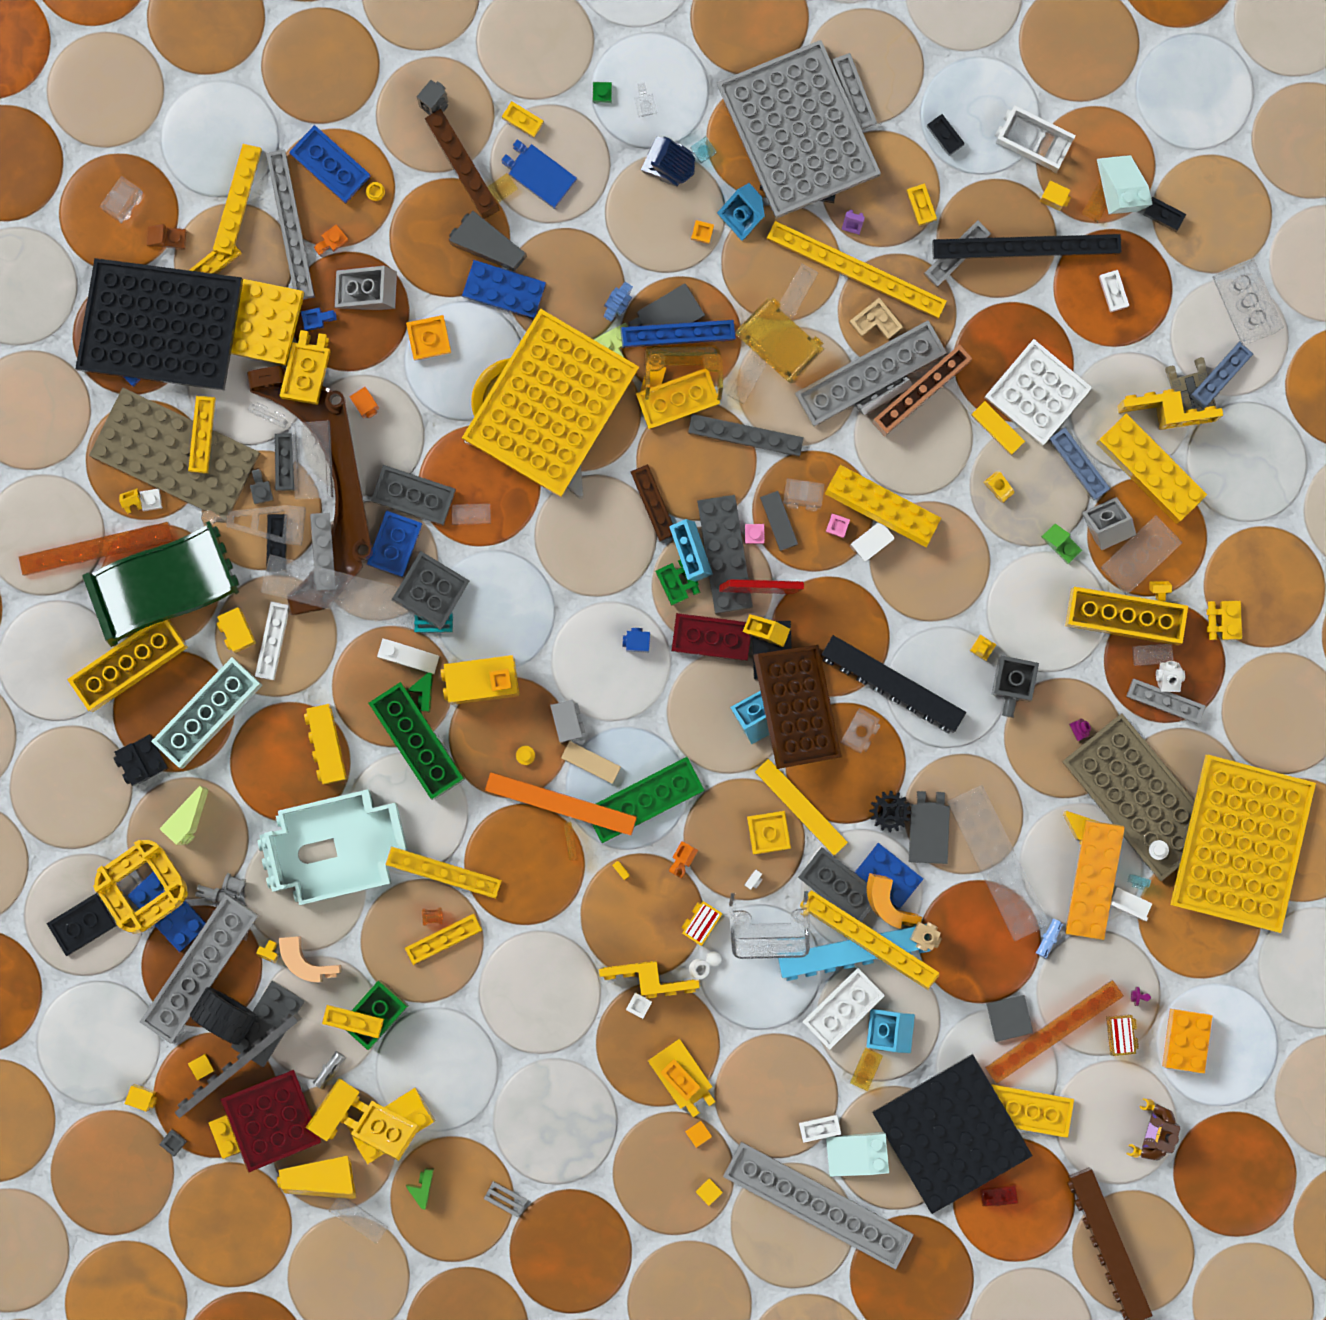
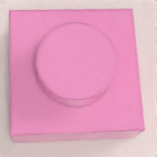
M832 514L826 533L844 538L850 519Z
M745 524V544H764V524Z

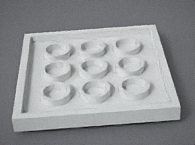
M1033 339L984 398L1043 446L1092 387Z

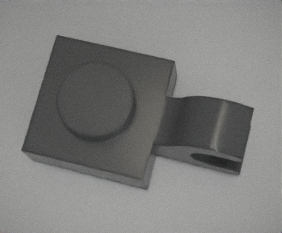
M260 469L253 470L252 474L255 484L250 485L254 504L273 501L270 482H263Z

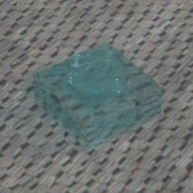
M706 136L690 147L701 164L717 153Z
M1130 874L1127 882L1132 883L1131 887L1143 890V887L1149 888L1151 880Z

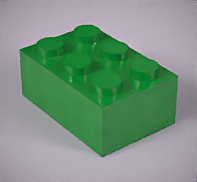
M378 980L351 1011L384 1019L380 1037L375 1038L351 1031L347 1032L363 1047L370 1050L409 1005L382 980Z

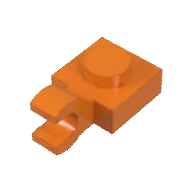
M336 224L321 235L324 241L316 244L314 248L319 256L329 248L334 252L345 244L348 238Z
M681 841L672 857L676 860L670 867L669 872L682 878L685 874V865L690 866L698 850Z

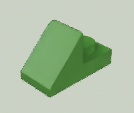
M1054 524L1041 537L1069 564L1082 549L1069 537L1070 533Z
M427 1167L424 1172L420 1173L419 1183L422 1186L406 1185L417 1204L424 1210L427 1208L434 1169Z

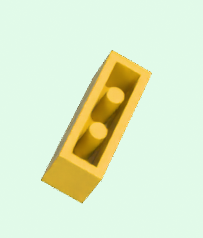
M338 1078L306 1128L325 1141H328V1139L332 1140L338 1131L336 1129L340 1122L343 1123L349 1115L347 1113L349 1107H354L360 1098L358 1096L359 1091Z

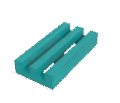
M453 613L450 614L449 620L444 624L449 625V628H442L441 630L438 628H419V625L431 624L425 620H419V617L414 614L415 633L453 632Z

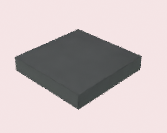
M1025 995L986 1003L995 1042L1033 1033Z

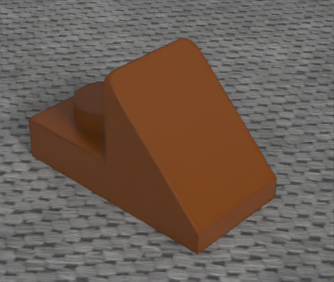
M164 224L148 227L147 246L185 249L187 230L167 228Z

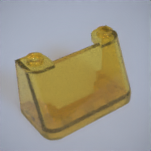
M767 298L736 330L735 334L789 383H795L825 350L822 346L824 343L817 336L814 338L809 336L784 314L780 308L781 304L775 298Z

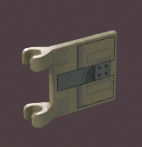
M1203 357L1197 358L1194 361L1197 373L1177 378L1175 366L1172 365L1165 368L1171 389H1174L1175 392H1181L1184 413L1190 409H1197V412L1205 410L1190 397L1208 377ZM1215 399L1207 407L1216 406Z

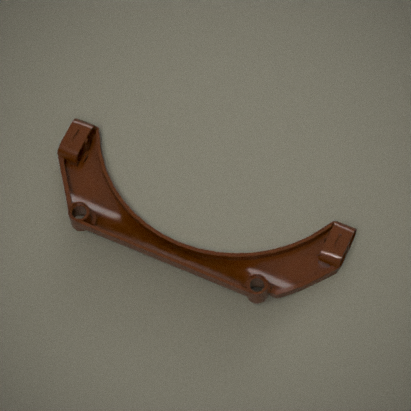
M272 366L247 372L250 392L287 409L311 431L325 453L330 465L335 488V515L331 530L335 590L316 591L313 569L306 579L287 595L290 615H298L328 608L363 568L362 561L372 556L373 548L371 546L345 397L337 390L331 391V389L322 386L318 405L281 399L280 392L286 368ZM334 397H341V402L339 404H332V399ZM361 546H368V553L360 555L359 548Z

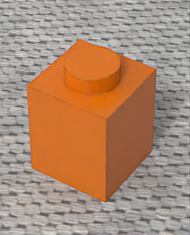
M366 386L349 396L363 419L365 417L371 418L377 414L376 410L379 407Z

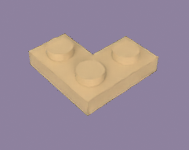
M880 298L849 322L861 337L875 326H877L887 340L903 329V326Z

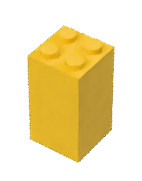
M513 655L443 664L444 669H441L442 681L446 682V688H443L444 699L451 705L520 696ZM509 669L512 689L493 692L489 672Z

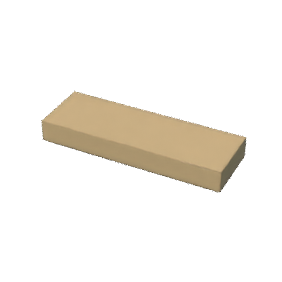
M569 741L561 757L613 784L621 766Z

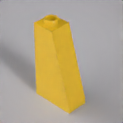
M348 1156L279 1170L277 1185L285 1194L356 1198L352 1165Z

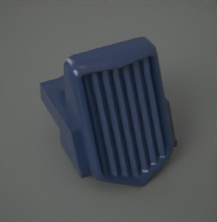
M657 136L641 171L659 178L662 182L678 187L679 184L686 182L695 173L694 153L668 137L664 136L661 138Z

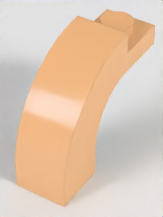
M301 936L279 938L282 959L288 969L299 978L310 982H323L322 974H325V978L337 977V973H341V965L316 966L309 963L302 953Z

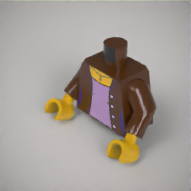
M1143 1098L1142 1100L1147 1102V1106H1139L1140 1109L1153 1110L1142 1145L1143 1149L1141 1150L1139 1147L1129 1144L1128 1146L1134 1148V1151L1131 1154H1126L1134 1158L1141 1156V1158L1158 1161L1166 1153L1174 1152L1175 1146L1179 1142L1180 1126L1176 1123L1171 1110L1158 1104L1155 1105L1151 1099Z

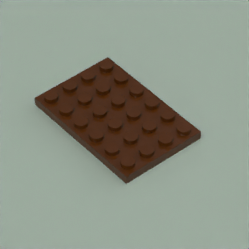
M819 645L753 655L776 768L781 769L841 758L842 755Z

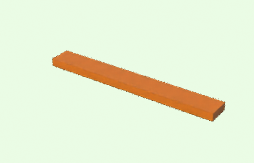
M490 772L485 791L627 835H632L637 816Z

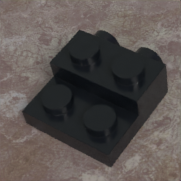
M151 734L114 752L116 755L113 757L118 767L122 766L125 772L122 776L127 784L131 783L132 786H137L169 769L160 750L151 742L153 740Z

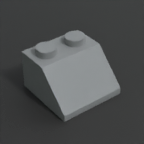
M1117 497L1082 512L1092 537L1101 550L1136 536L1133 519Z

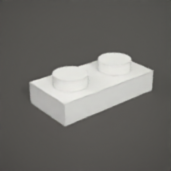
M1118 270L1100 275L1099 280L1110 313L1129 307Z
M837 1115L799 1123L803 1143L841 1135Z

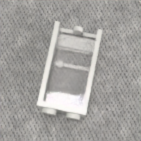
M1015 105L1012 111L1008 109L1003 119L1006 121L1004 127L999 126L995 134L998 137L996 144H1000L1057 173L1076 135Z

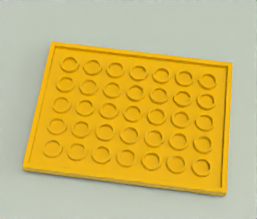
M540 309L462 436V439L557 496L562 497L637 373L639 366Z
M1205 755L1170 905L1281 933L1316 783L1216 756Z

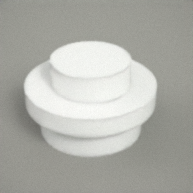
M1161 840L1154 841L1149 846V853L1156 860L1164 859L1168 855L1169 848Z

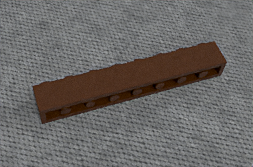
M1088 1167L1069 1175L1070 1181L1067 1182L1071 1193L1075 1192L1077 1200H1074L1078 1211L1082 1210L1085 1218H1082L1085 1228L1091 1231L1092 1236L1090 1240L1093 1247H1097L1099 1250L1098 1260L1101 1266L1105 1265L1107 1273H1105L1109 1285L1113 1284L1115 1291L1112 1293L1116 1302H1120L1123 1308L1120 1310L1123 1320H1145L1152 1317V1312L1093 1170Z

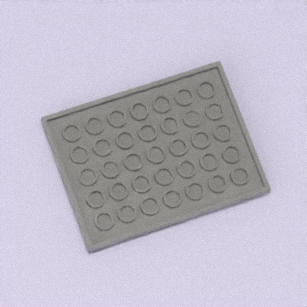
M821 40L717 82V87L776 219L881 176L878 165Z

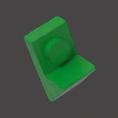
M432 673L424 675L407 690L409 692L422 693V696L418 698V707H421L422 712H430Z

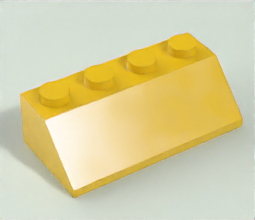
M416 1087L385 1106L386 1109L417 1124L420 1127L417 1133L436 1121ZM353 1137L358 1150L367 1164L385 1154Z

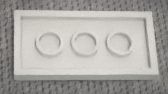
M857 967L802 1022L830 1050L885 995Z

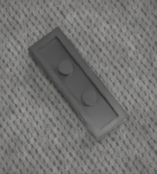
M294 433L275 434L276 491H295Z
M779 491L760 497L779 550L782 551L798 545Z

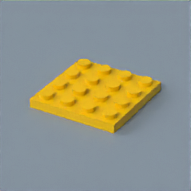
M243 279L231 354L286 366L304 292Z

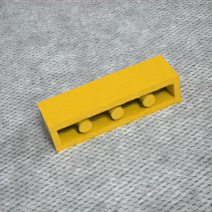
M325 704L307 708V713L304 714L306 725L310 724L311 732L308 733L310 743H314L315 751H312L314 762H318L319 770H316L318 781H322V784H329L347 780L331 705Z

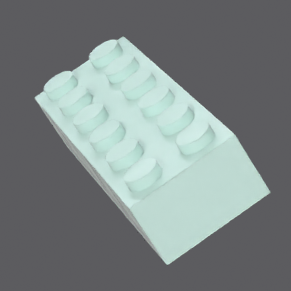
M231 657L151 742L175 765L183 769L262 687V684L235 658Z

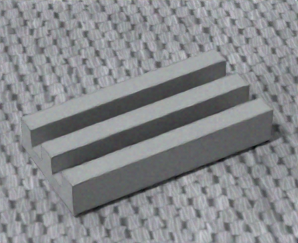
M495 1181L492 1182L484 1197L485 1200L516 1217L519 1216L527 1201L526 1198ZM494 1187L521 1201V1204L494 1191ZM490 1194L518 1208V1210L515 1211L512 1208L502 1204L501 1202L491 1198Z

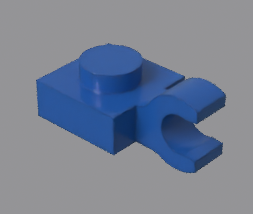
M320 308L301 311L305 331L324 328V322L337 320L334 310L321 313Z

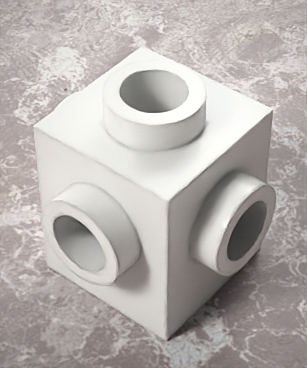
M1175 661L1160 663L1159 669L1156 670V680L1161 692L1181 691V683L1185 680V671L1182 670L1179 663Z

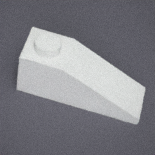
M382 639L377 655L379 659L435 674L440 657L387 639Z

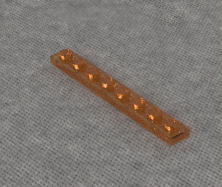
M164 522L19 556L22 575L26 576L171 542L173 538L169 522Z
M1113 980L1109 981L985 1067L994 1082L996 1084L1124 997V995Z

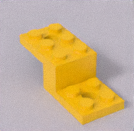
M1174 389L1164 390L1162 394L1157 395L1155 392H1148L1142 397H1137V395L1125 396V399L1117 406L1118 413L1156 408L1159 430L1216 422L1223 416L1222 408L1216 409V406L1204 408L1205 410L1198 412L1197 409H1190L1184 413L1181 392H1175Z
M657 961L599 968V976L604 977V980L616 979V975L623 974V978L633 977L635 972H638L641 995H645L646 998H655L657 993L664 992L665 996L677 995L676 991L684 990V994L694 993L696 988H699L698 979L660 984Z

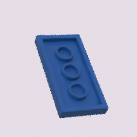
M315 125L289 152L293 158L345 204L371 177L364 168Z
M473 260L462 297L534 319L546 282Z
M153 871L127 896L141 909L165 892V888ZM184 900L181 906L158 921L154 926L181 952L198 936L206 922Z

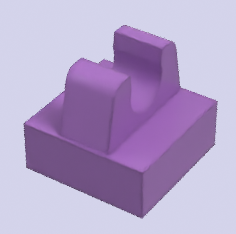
M853 210L847 211L841 230L860 235L865 218L863 213L857 215L853 213Z

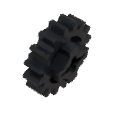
M889 791V795L882 792V798L876 796L877 802H871L874 809L869 810V812L874 813V816L870 819H876L877 822L874 826L881 825V831L887 828L888 833H891L892 828H894L897 832L899 831V825L904 828L905 824L903 822L910 821L906 817L907 814L912 812L907 810L910 803L905 804L906 797L899 798V792L895 796L893 791ZM885 799H894L897 801L894 804H888L885 801ZM897 805V807L893 811L895 815H889L884 818V816L888 812L886 808H892ZM878 806L882 808V815L880 817L878 816ZM901 806L903 808L902 818L899 816V808ZM888 819L893 820L896 824L888 825L884 822Z

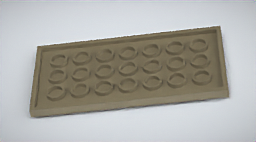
M122 387L89 456L227 521L260 452L213 430L208 474L188 472L193 420Z
M1121 713L1064 759L1062 763L1112 824L1125 827L1123 837L1158 880L1162 881L1180 865L1195 801ZM1157 840L1165 842L1169 848L1168 855L1161 860L1152 858L1149 853V846Z

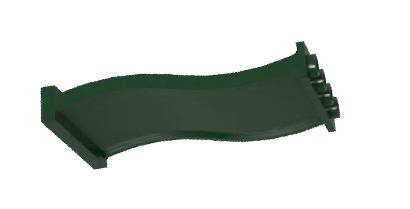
M208 521L206 526L178 540L130 555L90 574L88 572L82 575L105 641L111 647L118 645V641L146 627L206 607L232 593H239L237 586L240 584L235 574L232 575L231 569H233V565L230 559L225 557L227 550L224 543L219 541L218 537H221L217 526L213 527L211 522Z

